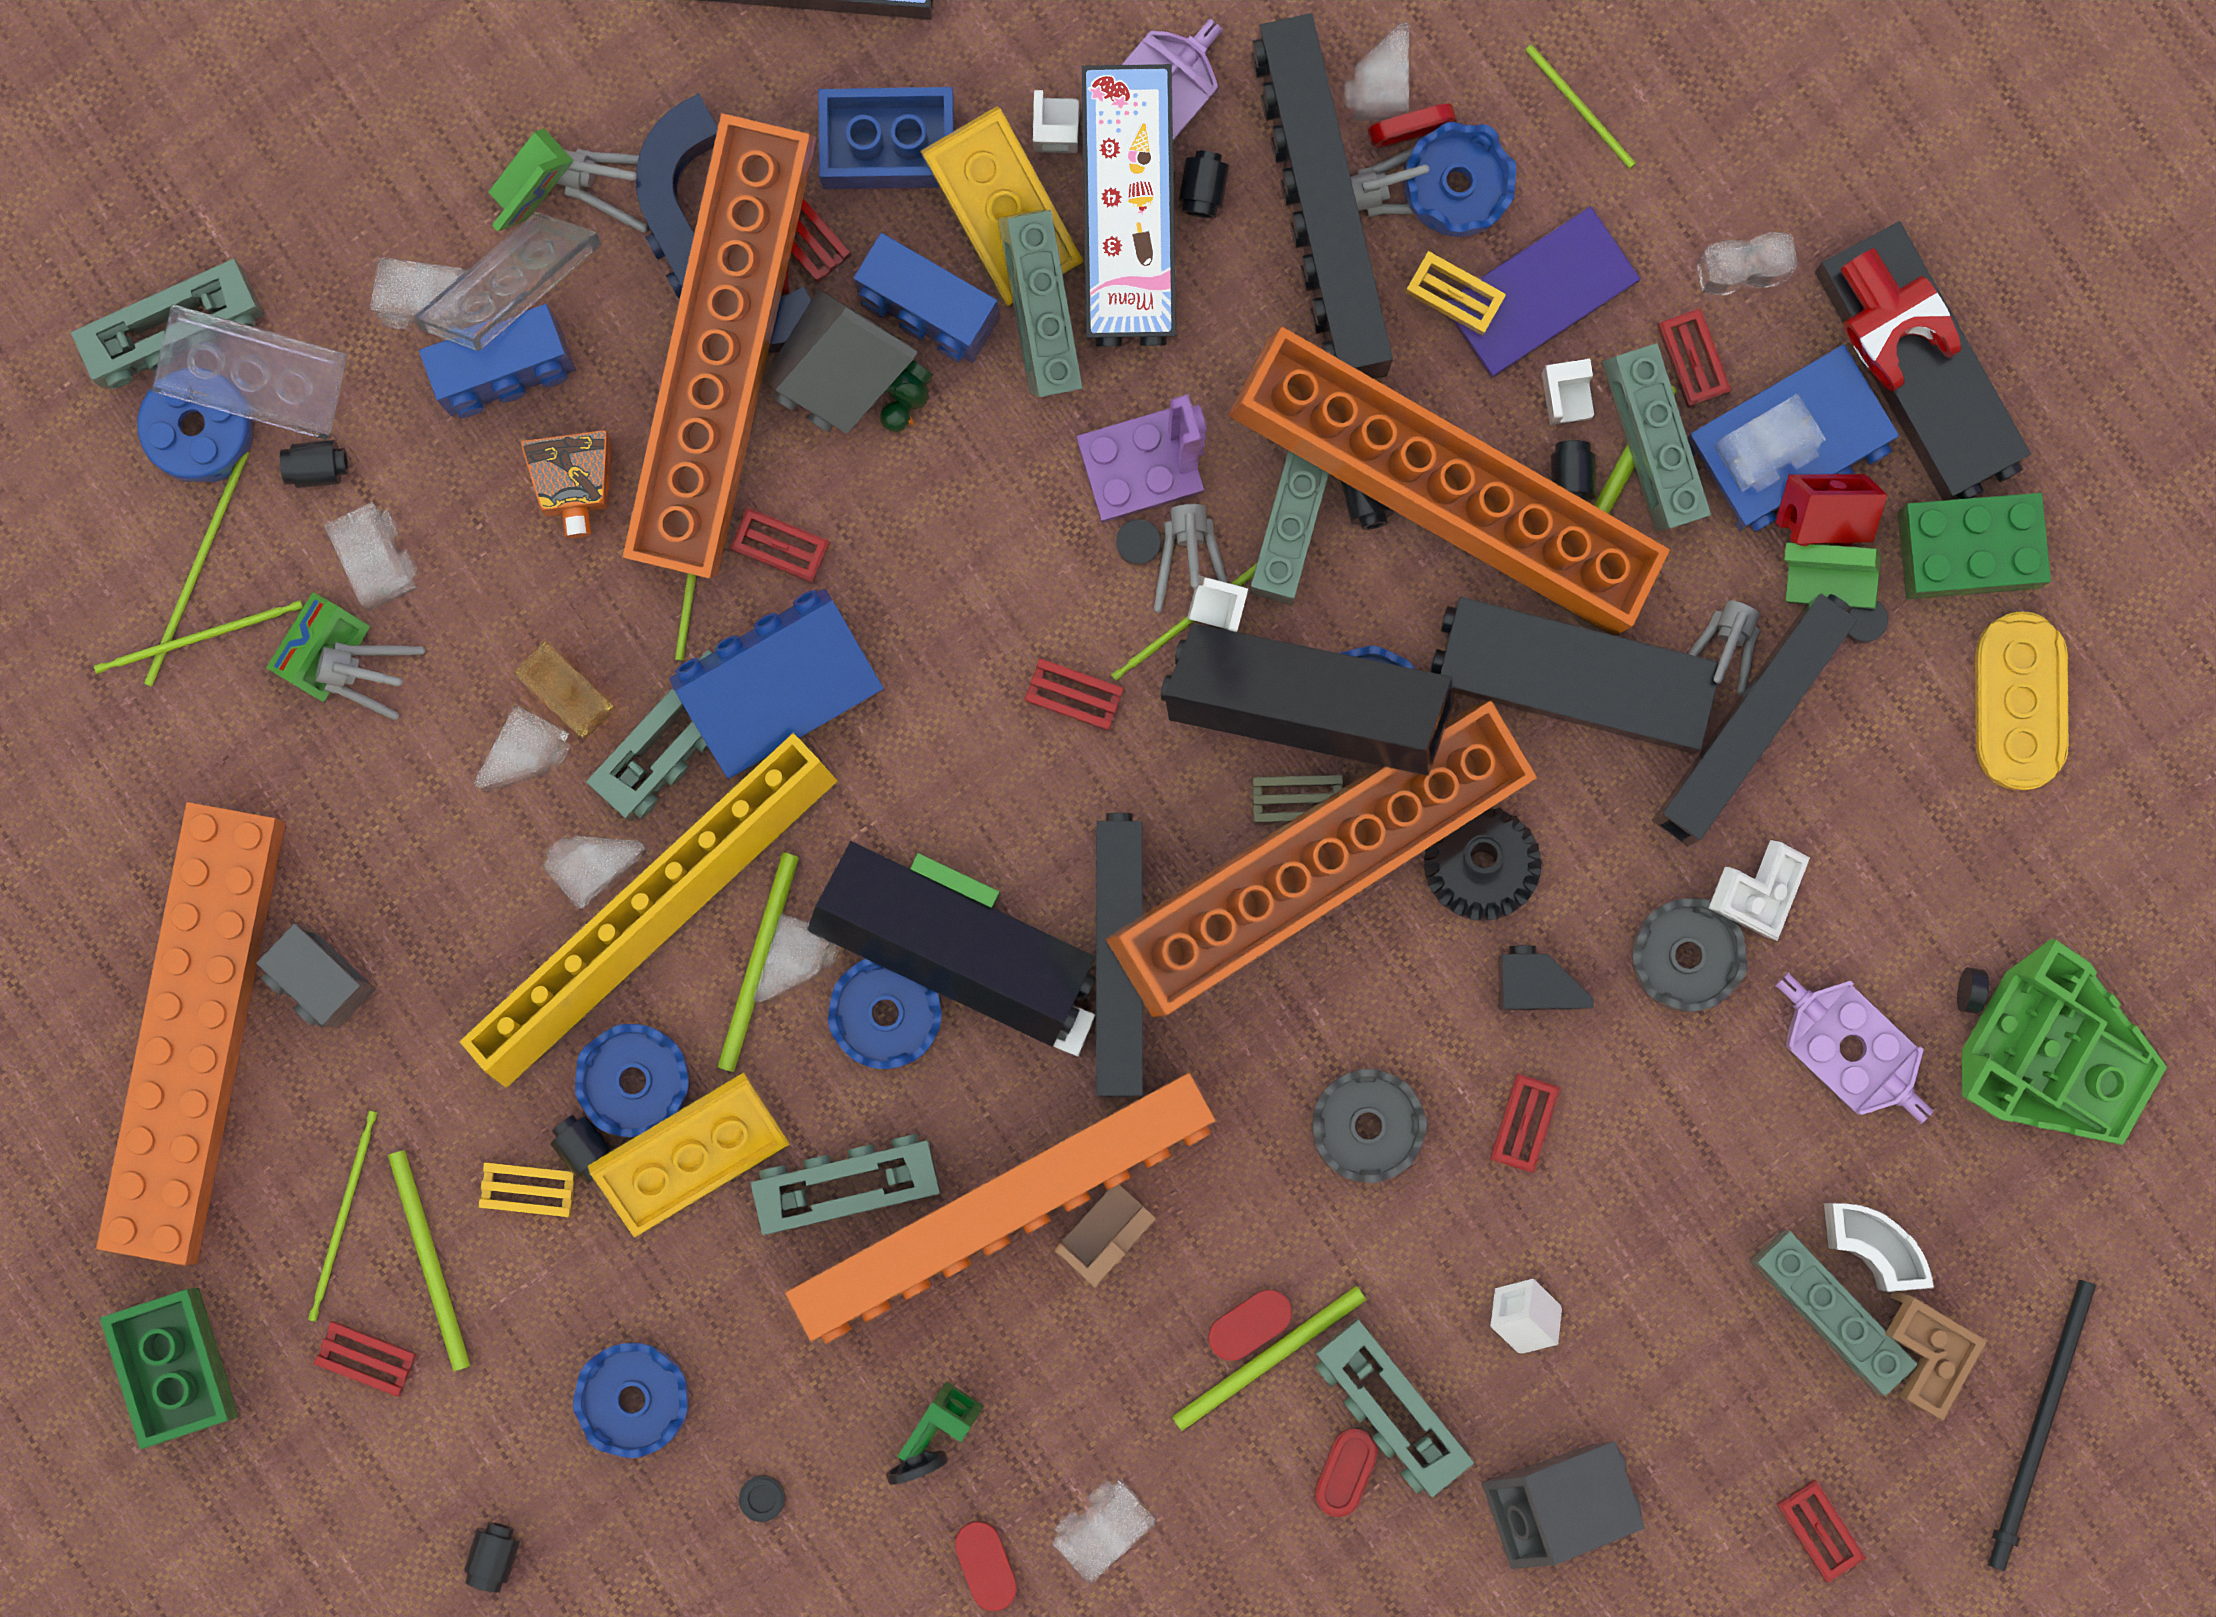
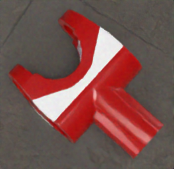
M1875 248L1862 253L1840 269L1864 308L1861 312L1844 321V330L1863 363L1888 390L1895 391L1905 383L1904 376L1898 366L1900 361L1897 356V343L1901 337L1919 335L1927 339L1932 346L1936 345L1947 358L1961 351L1960 338L1948 309L1927 278L1920 276L1899 288Z

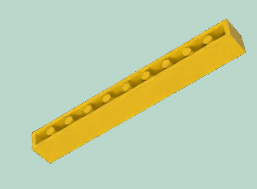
M792 733L459 1042L484 1072L507 1088L838 780L807 746Z

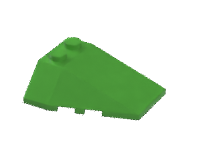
M2050 939L2006 971L1962 1049V1097L2000 1120L2018 1122L2124 1145L2167 1066L2137 1025L2130 1023L2119 1008L2121 1004L2114 994L2109 993L2096 977L2097 971L2091 963L2059 941Z

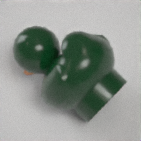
M914 360L911 361L884 392H887L896 399V401L886 404L880 413L882 426L890 432H900L908 425L914 426L910 410L920 409L928 401L929 390L927 384L933 377V374Z

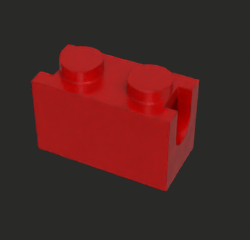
M1789 474L1775 523L1780 528H1789L1791 530L1790 540L1804 547H1807L1809 544L1816 545V543H1835L1840 546H1853L1854 543L1874 542L1888 494L1866 474Z

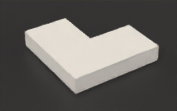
M1770 840L1755 879L1737 869L1725 866L1709 909L1766 938L1778 941L1810 857L1781 842Z

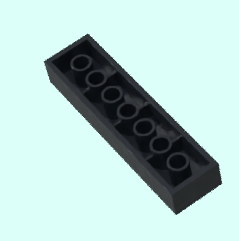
M1309 13L1260 24L1258 39L1252 40L1254 52H1251V60L1255 77H1264L1265 83H1262L1263 94H1261V103L1265 120H1273L1275 125L1272 126L1273 137H1270L1275 163L1283 162L1285 168L1282 169L1283 179L1280 180L1284 203L1286 206L1293 205L1295 211L1292 212L1293 222H1290L1294 246L1296 249L1303 247L1305 254L1302 256L1303 265H1300V271L1305 291L1313 290L1315 299H1312L1313 308H1310L1315 334L1323 333L1325 342H1322V348L1324 351L1373 379L1386 377L1389 373L1393 357L1313 14Z

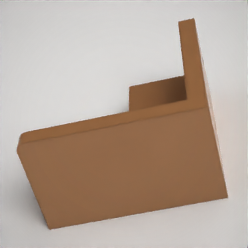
M1118 1184L1109 1189L1054 1250L1092 1286L1096 1287L1157 1218Z
M1892 1291L1889 1298L1898 1302L1901 1306L1885 1335L1921 1356L1900 1397L1914 1404L1919 1410L1944 1421L1987 1340L1918 1299L1899 1291Z

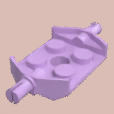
M1211 19L1207 20L1194 37L1190 35L1188 38H1184L1170 32L1150 31L1122 64H1172L1173 140L1213 94L1216 95L1218 93V84L1205 54L1207 53V48L1223 30L1218 24L1214 27L1215 22Z
M1789 972L1782 977L1783 980L1777 982L1775 987H1778L1794 1003L1792 1007L1795 1009L1788 1029L1786 1047L1857 1115L1867 1114L1895 1104L1896 1106L1902 1105L1920 1124L1928 1119L1926 1116H1930L1934 1110L1914 1093L1915 1089L1913 1088L1924 1049L1921 1046L1917 1047L1852 986L1854 984L1852 981L1843 982L1813 993L1810 990H1806ZM1848 1035L1856 1036L1863 1044L1862 1056L1853 1062L1846 1060L1840 1053V1043Z

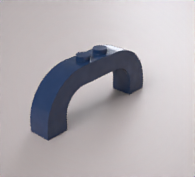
M699 93L673 107L654 125L643 143L636 169L638 201L652 231L645 238L657 260L666 257L673 272L667 274L666 277L678 299L681 296L694 233L678 204V183L684 169L693 159L714 148L718 130ZM804 286L780 298L768 352L781 351L810 304L811 299Z

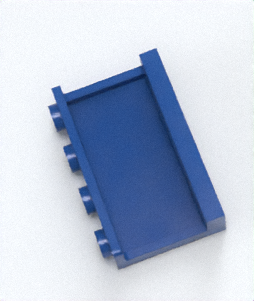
M1843 344L1692 432L1687 439L1692 455L1698 454L1737 517L1738 522L1735 525L1741 532L1751 526L1753 531L1757 532L1776 520L1777 516L1774 512L1780 507L1789 474H1854L1851 467L1866 459L1868 464L1872 465L1893 452L1889 444L1896 440L1899 434Z
M826 589L818 592L811 590L803 593L794 600V606L779 615L777 613H770L762 617L754 624L753 630L741 637L734 635L722 640L714 648L715 652L701 660L693 658L684 662L675 670L676 674L670 677L669 680L675 693L727 779L769 756L792 733L800 738L884 689Z

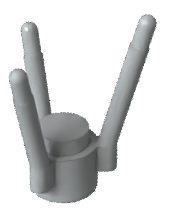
M1414 147L1372 167L1358 170V175L1350 176L1358 211L1367 209L1369 217L1381 214H1414L1408 204L1382 203L1383 200L1390 199L1388 185L1429 172L1430 168L1428 165H1421L1387 176L1383 173L1406 162Z
M564 149L574 160L556 183L565 186L566 196L578 198L640 232L648 231L646 224L583 190L584 186L590 188L593 185L596 174L618 179L636 180L637 174L635 172L597 165V162L637 164L639 155L590 152L582 149H577L574 152Z
M1185 504L1174 506L1171 508V521L1164 522L1165 541L1154 603V611L1156 613H1160L1163 609L1175 538H1177L1178 545L1187 546L1190 581L1193 588H1198L1200 585L1197 545L1204 543V536L1218 580L1228 583L1214 535L1213 519H1207L1205 505Z
M1727 601L1723 612L1714 611L1709 625L1688 654L1698 657L1715 632L1720 630L1718 637L1727 642L1714 675V682L1720 683L1729 666L1735 647L1743 646L1744 644L1737 693L1742 695L1747 687L1754 646L1760 629L1756 627L1760 613L1746 604L1737 601Z
M335 642L334 649L323 647L315 681L325 683L324 691L340 694L392 720H397L399 718L398 712L344 684L353 685L355 678H361L382 684L401 686L403 683L402 679L358 668L359 659L352 658L351 655H423L425 648L422 646L346 645Z

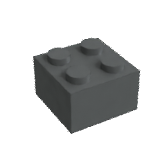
M296 923L257 962L265 971L261 979L278 995L281 996L284 993L296 1000L298 1004L293 1009L313 1027L317 1024L321 1028L324 1026L340 1028L376 990L314 929Z

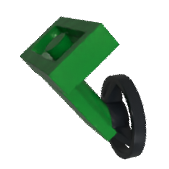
M946 1381L897 1456L900 1458V1464L885 1474L888 1483L895 1485L927 1475L948 1462L945 1451L932 1452L925 1450L935 1433L940 1428L962 1442L984 1405Z

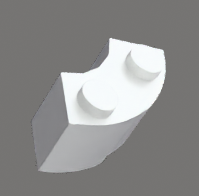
M1824 1203L1828 1248L1845 1250L1861 1258L1873 1272L1878 1290L1889 1292L1934 1288L1928 1263L1920 1247L1911 1235H1908L1888 1216L1864 1206Z

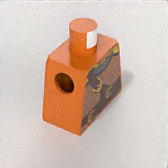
M602 430L521 441L522 450L541 511L546 516L562 515L565 538L590 536L589 511L603 510L609 506L612 442L607 431Z

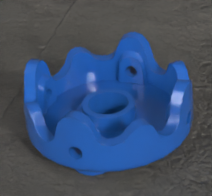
M1445 123L1419 139L1404 167V170L1421 165L1429 166L1430 170L1428 173L1403 181L1404 195L1410 209L1418 220L1428 228L1443 235L1454 237L1472 236L1487 230L1499 220L1515 196L1516 163L1502 148L1497 131L1489 125ZM1451 172L1463 173L1469 180V190L1459 193L1450 189L1447 184V175Z
M183 369L165 376L147 392L138 413V437L141 447L149 460L171 477L184 482H218L231 474L235 463L251 448L253 410L244 395L224 377L202 369ZM191 413H200L205 420L203 430L195 436L185 435L182 430L184 418Z
M867 959L859 961L837 981L832 991L828 1013L830 1031L840 1048L850 1058L862 1065L885 1070L901 1068L915 1062L924 1055L935 1042L942 1019L941 1000L937 992ZM890 1000L897 1005L899 1016L894 1024L880 1026L875 1022L873 1009L880 1001Z
M622 1024L611 1027L589 1042L582 1049L577 1059L575 1078L577 1100L593 1124L607 1133L622 1137H636L682 1110L687 1100L690 1074L685 1056L674 1040L662 1031L640 1024ZM633 1067L642 1070L646 1077L645 1087L637 1094L626 1092L621 1084L623 1073Z
M626 1342L614 1345L592 1357L579 1373L573 1397V1410L587 1441L599 1451L625 1458L642 1457L666 1446L680 1431L689 1409V1389L686 1377L680 1366L669 1354L658 1347L640 1342ZM628 1386L640 1388L645 1395V1404L638 1412H629L621 1405V1393Z

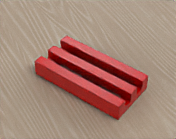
M803 198L800 211L838 253L831 258L798 219L796 232L825 265L818 270L794 241L791 254L818 284L847 260L851 253Z
M1701 308L1658 323L1659 333L1687 408L1731 392ZM1692 321L1717 385L1711 389L1686 324ZM1676 327L1698 384L1699 393L1695 394L1672 333V328Z
M747 507L730 549L813 584L817 576L816 573L823 562L824 554L829 548L830 541ZM754 521L817 548L814 554L749 527L751 522ZM747 537L810 563L809 567L806 570L743 544L744 538Z
M1039 658L1024 701L1109 731L1124 688ZM1048 672L1110 694L1112 697L1110 702L1044 679V673ZM1039 687L1105 710L1104 719L1038 696Z
M1516 1074L1489 1160L1534 1173L1561 1087L1525 1075ZM1525 1085L1531 1088L1510 1155L1508 1156L1502 1153L1523 1086ZM1540 1090L1547 1092L1548 1095L1527 1161L1520 1160L1519 1156Z
M331 1321L327 1329L328 1333L326 1338L323 1339L321 1351L317 1355L314 1365L391 1395L401 1396L417 1353L338 1322ZM339 1334L403 1359V1364L401 1367L385 1362L335 1342ZM331 1351L396 1376L395 1384L330 1359Z
M1812 1480L1806 1484L1807 1486L1793 1492L1790 1497L1779 1501L1776 1505L1825 1582L1829 1583L1866 1558L1818 1482ZM1811 1495L1815 1497L1852 1556L1844 1560L1806 1498ZM1798 1504L1835 1562L1836 1566L1830 1569L1791 1509Z

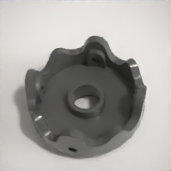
M1691 898L1668 902L1652 911L1640 924L1634 936L1631 958L1635 977L1648 996L1668 1009L1691 1012L1714 1007L1732 993L1742 982L1746 974L1747 960L1743 931L1734 921L1709 909L1710 900ZM1691 943L1698 948L1700 959L1694 968H1683L1676 961L1675 953L1680 944Z
M1361 1069L1337 1078L1326 1087L1317 1100L1313 1111L1311 1129L1314 1144L1320 1157L1332 1170L1353 1181L1376 1183L1397 1176L1414 1162L1426 1135L1427 1120L1417 1095L1405 1081L1381 1070ZM1367 1112L1376 1115L1381 1123L1379 1134L1369 1140L1361 1138L1355 1130L1357 1118Z

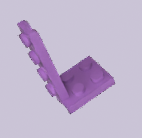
M1188 395L1171 400L1169 409L1076 436L1102 523L1204 493L1198 471L1199 456L1204 455L1203 447H1205L1204 440L1206 439L1205 432H1207L1200 405L1191 407Z

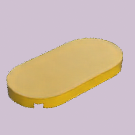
M2023 611L2006 614L1992 622L1981 634L1975 651L1977 758L1981 768L1993 782L2015 791L2033 790L2053 779L2066 762L2069 746L2068 652L2065 640L2060 632L2048 623L2047 619L2036 613Z

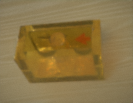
M546 641L514 672L530 690L584 740L616 709L597 688Z

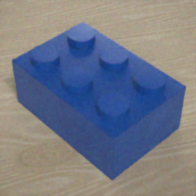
M953 87L818 89L819 178L823 189L940 188L920 151L955 131Z
M880 233L853 278L858 296L862 299L861 306L881 318H884L885 314L888 313L901 322L899 325L900 329L918 340H922L925 335L939 344L937 350L960 363L962 358L972 363L975 361L1000 319L998 301L883 233Z
M547 304L419 350L436 400L450 416L458 414L459 418L476 415L484 410L483 404L500 399L501 403L517 400L526 395L525 389L542 383V386L546 388L561 384L568 379V373L576 371L560 324Z

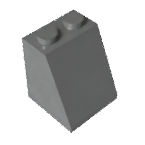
M818 289L762 381L774 389L771 398L792 411L799 404L810 411L807 419L823 430L830 432L832 427L835 426L848 433L911 363L918 351Z
M1615 1441L1591 1444L1482 1482L1511 1569L1557 1565L1645 1529L1641 1518L1642 1509L1640 1502L1632 1492L1626 1474V1461L1618 1450Z

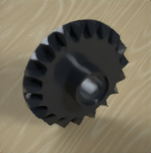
M1489 808L1427 848L1424 856L1425 877L1434 896L1451 912L1472 920L1499 919L1521 908L1529 900L1537 887L1542 864L1539 844L1535 841L1530 828L1526 827L1518 819L1517 815L1512 816L1501 808ZM1477 852H1486L1493 856L1495 863L1488 868H1481L1473 863L1471 857Z

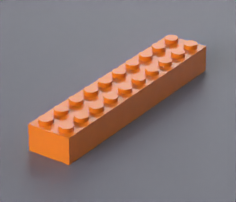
M721 113L622 558L705 578L718 576L817 137L811 134Z
M1283 326L1267 340L1228 414L1234 420L1614 636L1633 627L1670 551L1669 548Z
M1492 701L1474 705L1447 723L1429 776L1379 765L1105 940L1151 1016H1167L1532 782L1537 776Z
M186 802L96 1245L98 1250L184 1266L196 1265L198 1263L286 824L284 821L272 817Z
M1187 1073L785 1292V1295L809 1340L813 1341L821 1336L824 1344H827L852 1330L848 1321L862 1315L865 1322L892 1308L888 1299L902 1293L905 1300L917 1295L932 1286L928 1279L930 1276L942 1270L946 1278L972 1264L968 1256L974 1252L983 1249L985 1255L988 1256L1010 1244L1011 1240L1008 1234L1018 1228L1023 1227L1026 1234L1050 1222L1051 1219L1048 1212L1062 1204L1066 1212H1069L1091 1200L1087 1191L1103 1183L1106 1189L1109 1190L1131 1178L1127 1169L1143 1161L1145 1166L1149 1168L1168 1158L1171 1154L1167 1147L1183 1139L1188 1147L1212 1134L1207 1125L1216 1120L1191 1074Z

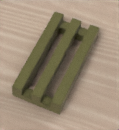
M1343 775L1253 777L1254 823L1291 822L1305 812L1263 813L1262 805L1321 803L1342 789ZM1333 786V793L1262 795V788Z

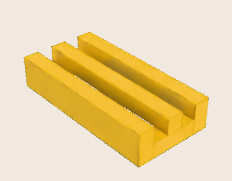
M1430 251L1427 252L1405 292L1482 336L1506 296L1505 293ZM1432 267L1492 301L1490 306L1484 305L1427 273L1428 269ZM1420 283L1427 284L1483 316L1482 320L1419 286Z
M484 1162V1178L481 1183L482 1195L479 1200V1208L571 1217L575 1175L571 1171ZM494 1173L565 1180L564 1189L493 1182ZM492 1191L563 1198L562 1207L491 1199Z

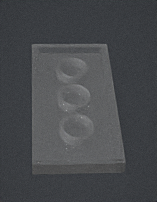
M536 211L414 316L418 328L480 351L601 245L598 235L595 231Z
M172 304L151 391L328 440L331 435L348 354Z

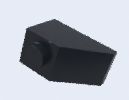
M1509 946V954L1498 956L1499 1010H1573L1594 1008V999L1548 954H1536V946Z

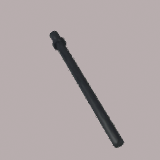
M2078 1280L1999 1530L1994 1529L1991 1537L1996 1540L1988 1566L2002 1571L2006 1570L2013 1545L2017 1547L2021 1538L2016 1536L2094 1295L2096 1285L2087 1281Z

